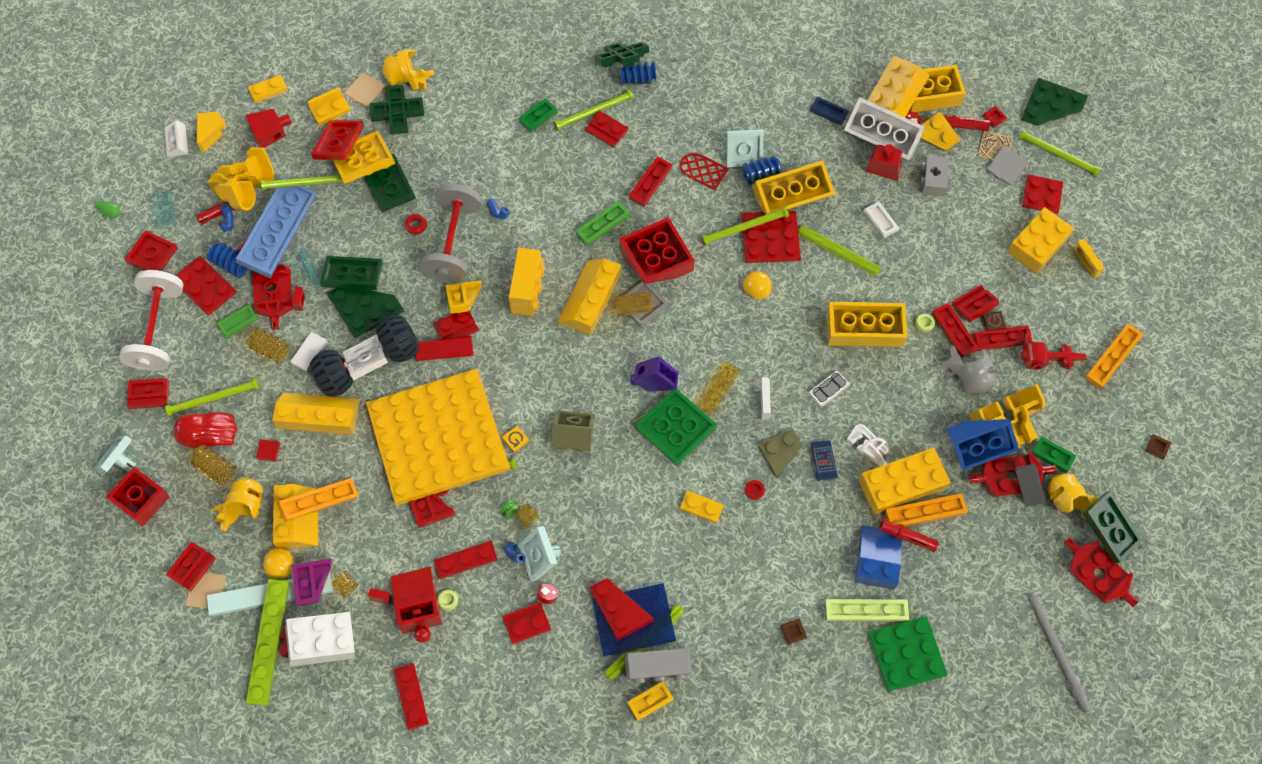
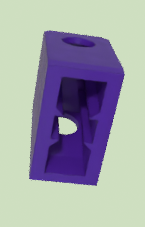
M658 356L637 363L635 374L630 375V383L633 386L640 385L648 392L675 390L678 385L679 372Z

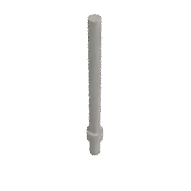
M1037 595L1029 597L1068 678L1074 698L1078 699L1084 713L1091 711L1092 709L1085 696L1086 691L1083 685L1080 686Z

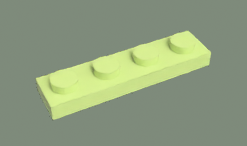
M825 600L826 621H909L908 600Z

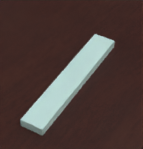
M330 572L322 594L333 592ZM293 579L283 580L290 582L287 602L296 600ZM268 583L207 595L209 616L263 607Z

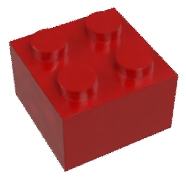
M135 467L106 496L115 507L141 527L150 520L170 497L162 487Z

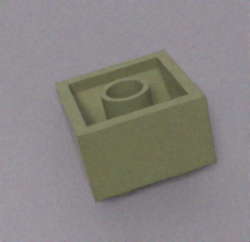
M557 410L552 427L551 447L561 450L567 448L576 449L580 452L590 450L595 414Z

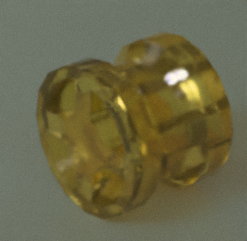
M526 503L522 510L515 512L517 519L526 528L530 526L532 521L539 519V515L529 503Z
M344 572L334 580L332 587L335 590H339L340 595L346 598L358 587V583L355 580H351L350 575Z

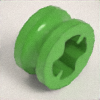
M510 500L504 504L500 512L505 514L506 519H510L519 511L520 506L515 505L514 500Z

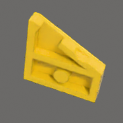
M941 112L922 124L925 128L921 139L944 151L949 150L961 141Z
M481 280L445 285L450 314L470 311L482 288Z

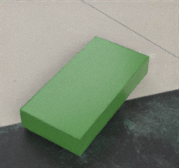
M250 304L216 324L227 339L258 321L259 318Z

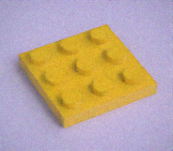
M379 131L358 138L346 160H333L344 184L395 164Z

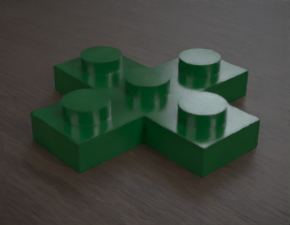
M619 42L605 46V53L594 56L596 63L602 67L612 66V63L615 62L630 67L635 65L636 62H640V57L649 53L650 50L649 45L644 42L629 46Z
M403 85L386 87L387 101L370 103L371 121L389 120L391 135L409 133L407 118L425 116L423 98L405 99Z

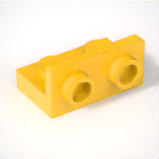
M339 87L314 97L307 102L319 126L351 111Z

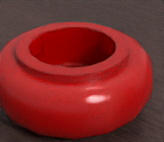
M412 214L405 221V229L413 235H419L427 228V220L420 214ZM413 221L421 222L418 227L411 226Z

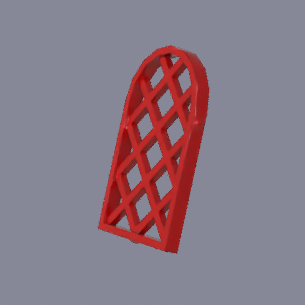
M689 153L680 162V169L684 175L713 190L717 189L729 170L728 167L698 153ZM694 156L695 160L688 161L687 157ZM704 160L706 165L699 167L698 162ZM696 162L697 167L691 168L689 163ZM687 164L689 169L683 170L682 165ZM715 166L717 171L710 172L709 167ZM707 168L708 173L702 174L700 169ZM698 170L700 175L693 176L692 171ZM718 173L719 178L712 179L711 174ZM709 175L710 180L704 181L703 176Z

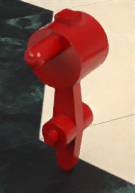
M1024 335L1025 346H1023L1020 356L1021 360H1024L1025 367L1028 369L1040 370L1049 365V360L1061 361L1062 367L1070 370L1074 366V361L1087 360L1086 354L1073 353L1071 346H1067V344H1063L1059 348L1060 352H1048L1045 343H1032L1031 335Z

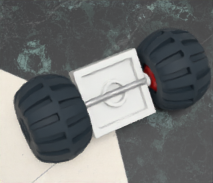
M401 315L386 317L379 323L376 328V335L344 351L343 354L346 361L336 350H324L313 357L309 367L322 393L326 396L335 397L349 390L353 380L388 363L385 352L392 361L404 362L410 360L417 353L419 344L407 320Z

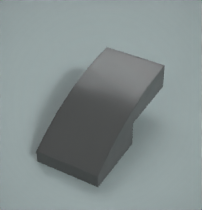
M1035 463L1015 468L1026 506L1045 503L1046 497Z

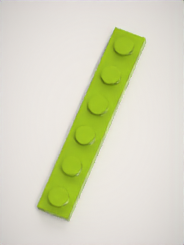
M268 580L246 704L268 706L280 644L279 636L282 632L289 594V581Z

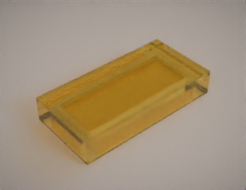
M651 291L614 297L617 317L654 311Z

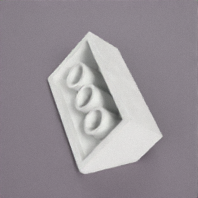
M859 97L844 130L875 145L886 146L887 144H892L895 149L902 151L903 158L910 160L920 142L925 127Z

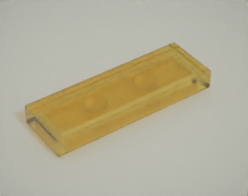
M724 360L696 406L713 417L741 372V369Z

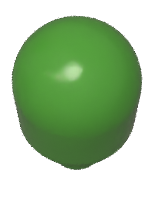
M96 201L94 204L95 208L100 209V213L109 218H116L120 215V208L114 203Z

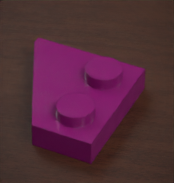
M331 558L292 565L295 598L298 607L319 602L333 564Z

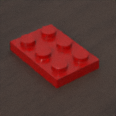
M330 120L311 153L313 160H346L364 128L363 121Z
M201 256L175 275L184 284L183 292L207 316L237 293Z

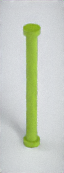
M630 89L626 90L624 94L563 120H556L554 125L560 131L562 127L625 100L634 99L633 93Z
M1024 129L1019 136L1020 140L1024 139L1093 173L1095 177L1101 169L1099 166L1095 167L1026 133L1027 131Z
M340 175L275 181L260 180V189L265 191L268 188L343 182Z
M784 206L779 211L707 236L706 234L702 236L705 245H709V242L784 216L789 217L787 207Z
M257 378L252 379L251 382L180 404L165 406L166 413L170 417L173 416V413L254 388L256 390L260 389Z

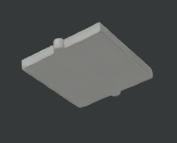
M1003 146L986 171L996 176L998 180L1001 179L1012 186L1028 164V161L1020 157L1017 152L1014 153Z

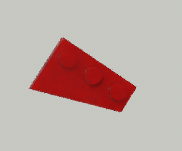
M608 578L589 587L617 640L654 622V619Z

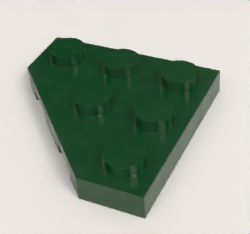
M1038 77L1021 120L1039 126L1052 120L1064 118L1067 115L1082 112L1088 95Z
M337 288L328 293V297L355 339L376 328L386 317L399 315L404 312L395 295L371 290Z

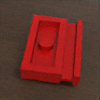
M599 111L589 122V125L585 127V131L614 148L628 132V127Z
M982 284L952 302V306L969 323L999 305V299L987 289L985 290Z
M470 311L453 313L433 323L441 339L470 336L480 331Z
M168 378L128 381V409L155 408L168 405Z
M190 542L166 576L191 592L216 558L193 542Z
M541 602L502 616L513 645L551 631Z

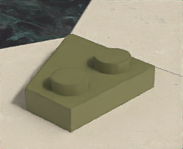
M791 429L759 444L758 447L775 477L778 478L800 450L802 443L795 431Z

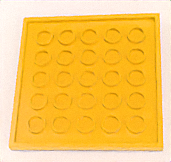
M477 369L366 402L396 506L510 470Z

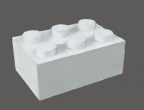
M350 612L286 619L285 629L289 667L353 658L355 650Z

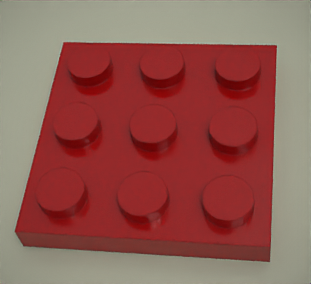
M788 211L789 217L784 216L743 231L746 263L801 261L796 211ZM764 212L741 213L742 223L766 214Z

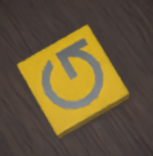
M518 426L502 437L514 453L530 442Z

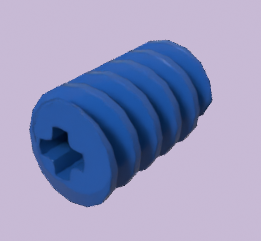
M652 61L650 67L648 62H645L643 67L641 62H638L637 67L635 65L630 67L623 65L620 69L621 85H624L625 80H627L628 85L631 84L632 80L637 85L639 79L642 84L645 83L646 79H648L649 84L652 83L653 79L656 82V65L654 61Z
M771 156L770 159L767 157L763 158V161L758 159L756 163L754 161H751L749 164L743 163L742 173L746 184H748V180L754 184L755 178L761 180L762 177L768 178L769 175L782 173L779 159Z
M225 243L215 244L208 251L207 259L209 262L214 263V265L219 266L237 278L244 276L248 269L235 263L239 255L238 251L233 250L230 246L227 247Z

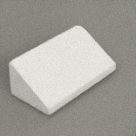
M176 120L164 127L167 157L188 154L185 124Z

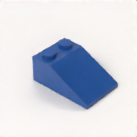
M1010 419L965 421L946 428L955 457L962 471L1019 450Z
M862 525L855 583L895 590L899 583L902 539L897 540L893 535L880 531L879 528Z

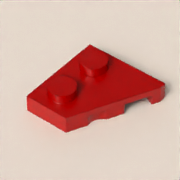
M431 494L430 496L427 495L410 501L419 528L455 516V511L447 506L438 495Z

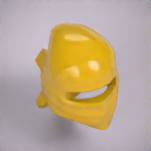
M416 50L398 51L395 57L393 54L386 56L382 66L383 74L391 86L402 82L410 83L413 91L419 88L420 91L426 90V80L434 75V70L424 71L420 69L414 71L411 57L417 54Z
M1071 473L1056 475L1047 487L1048 495L1060 512L1070 513L1073 509L1081 510V517L1084 519L1086 518L1083 512L1100 497L1087 494L1084 487L1079 484L1076 477Z
M242 478L234 481L230 485V492L226 496L225 503L216 505L211 509L219 513L216 516L215 522L221 523V532L227 531L229 526L240 515H252L253 519L258 517L263 494V487L259 482L251 478Z

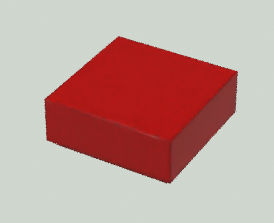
M997 106L982 115L985 120H990V126L993 129L1007 120L1006 115Z
M295 286L291 302L296 311L303 310L306 297L303 288Z
M260 439L256 458L258 460L276 462L281 443Z
M369 589L368 597L370 601L390 605L392 597L389 592Z

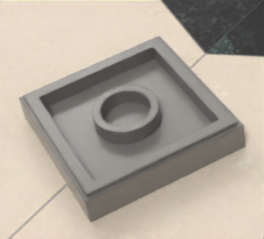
M642 281L616 301L640 328L669 306V303L650 284H644Z

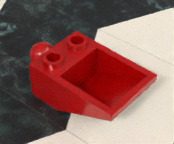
M431 566L391 576L398 627L402 634L415 631L414 637L419 643L429 641L431 637L429 627L443 624Z

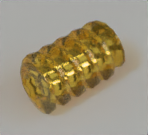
M255 327L251 331L247 342L249 350L268 357V359L274 360L276 363H281L291 348V344L285 346L286 341L284 339L279 341V337H273L272 333L266 335V331H260L259 327Z
M206 445L199 446L191 457V466L197 468L199 472H203L205 476H208L218 485L225 484L235 474L237 467L235 465L230 466V461H225L224 457H219L217 452L213 453L211 448L206 449Z

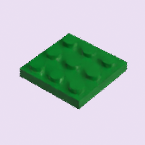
M677 389L672 390L635 425V429L676 466L717 428V424Z
M927 616L868 632L888 692L948 676Z

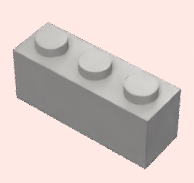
M689 648L627 653L624 655L627 680H633V684L645 683L646 678H653V682L666 681L668 676H674V680L686 679V675L692 673Z

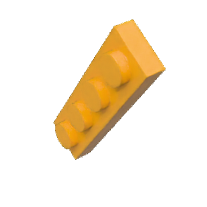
M1127 324L1085 379L1101 390L1144 334L1130 324Z
M352 478L281 500L277 505L284 522L353 500L359 494Z
M962 493L885 510L888 521L898 525L903 524L905 527L960 516L968 512Z

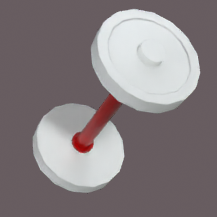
M158 270L140 271L136 274L134 286L140 292L152 296L143 345L132 344L122 347L119 359L123 364L134 369L162 371L168 368L170 357L163 350L151 346L160 297L176 298L180 296L184 284L181 279L167 272Z

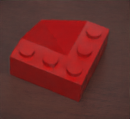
M669 217L619 238V250L627 264L644 284L679 278L694 271L695 260Z

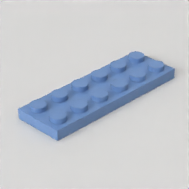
M304 186L276 188L237 256L235 263L271 278L313 203L317 192Z

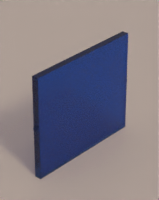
M664 583L624 592L654 619V622L620 640L616 639L595 598L592 599L603 657L676 641L671 619L672 611L669 609Z

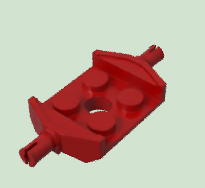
M279 264L271 278L255 271L253 272L254 311L258 315L271 319L272 330H275V328L279 329L280 316L294 309L291 303L292 272L289 267ZM269 286H277L274 291H267Z
M1028 452L1027 455L996 458L984 463L981 474L969 475L968 479L970 484L981 482L985 485L990 495L999 497L1022 494L1015 471L1017 467L1035 463L1041 484L1044 475L1056 474L1057 469H1055V465L1043 467L1033 453ZM1013 472L1016 475V480H1008L1006 473Z
M1071 538L1064 542L1073 551L1069 571L1104 604L1124 598L1133 608L1139 602L1128 591L1134 574L1132 572L1128 574L1117 563L1114 564L1113 560L1098 546L1100 544L1098 541L1082 547L1078 546ZM1095 569H1100L1104 572L1103 579H1099L1094 575Z

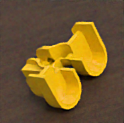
M251 147L246 152L248 158L244 162L219 166L217 169L218 173L212 174L211 178L207 181L212 192L220 200L229 202L230 206L235 210L249 211L252 209L256 200L254 188H260V180H274V170L265 148Z
M1038 384L1002 399L1006 410L1013 414L1014 420L1011 421L1018 449L1021 444H1030L1033 439L1038 437L1029 419V415L1042 411L1045 407V399ZM999 402L992 403L968 414L971 421L1006 419L1003 416Z

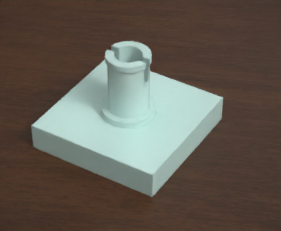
M763 129L727 131V167H742L743 163L749 164L751 161L756 163L758 159L763 161Z
M126 435L119 436L94 466V469L100 473L108 472L115 463L128 473L132 469L131 467H135L136 462H133L122 453L132 439Z
M544 526L537 527L518 544L520 553H523L526 557L524 564L530 581L538 580L557 564L556 558L561 554L560 550H554L559 549L558 545L551 546Z

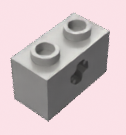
M927 155L926 161L921 164V172L924 173V176L920 179L919 188H923L922 194L944 197L947 190L949 158Z

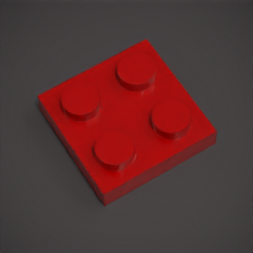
M1028 174L1022 207L1039 211L1045 207L1053 214L1058 215L1064 182Z
M145 230L124 260L126 263L143 271H162L178 247L176 244Z

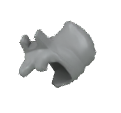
M951 346L950 358L942 363L947 377L958 375L963 382L964 392L967 394L985 393L994 386L996 382L995 373L988 372L994 365L986 349L981 350V359L964 364L961 356L957 354L955 346Z

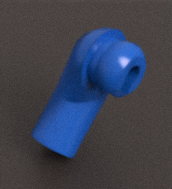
M495 199L487 201L493 217L501 220L509 217L510 210L507 207L498 208Z
M226 203L220 206L226 222L220 224L223 232L231 231L234 228V215L230 205Z
M512 541L508 542V545L504 548L507 556L512 562L523 563L526 557L523 553L516 552L518 545H515Z

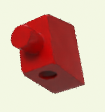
M274 109L246 115L260 148H266L285 137L286 134L283 127L292 124L288 114L278 117Z
M887 144L886 146L877 145L869 157L865 172L898 181L902 169V151L895 149L892 144Z

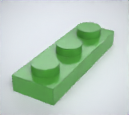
M617 201L577 229L576 235L588 247L629 218L630 212Z

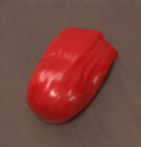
M228 413L186 414L176 420L173 427V436L180 445L191 448H206L217 445L231 446L234 444L233 439L235 438L234 434L237 433V425L234 422V416Z

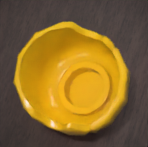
M752 271L743 280L745 293L754 299H765L770 295L772 285L766 273Z
M274 548L266 553L263 560V568L268 578L284 580L292 574L294 558L290 551L284 548Z

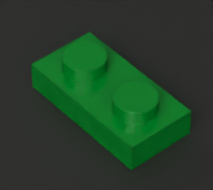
M545 98L519 117V122L531 133L557 113V108Z
M1042 436L1032 451L1035 457L1051 466L1055 465L1057 469L1064 473L1069 471L1077 456Z

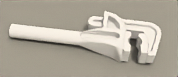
M856 425L846 441L852 446L857 440H861L864 437L866 440L856 448V451L880 467L888 464L883 458V455H887L889 451L885 446L887 441L877 438L865 425Z

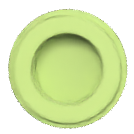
M921 314L917 317L915 325L921 332H930L934 328L935 320L929 314Z
M452 590L442 591L438 596L440 608L445 611L455 609L458 605L457 594Z

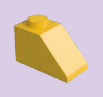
M219 112L197 113V145L201 152H205L223 135V129H226L225 119L221 118Z

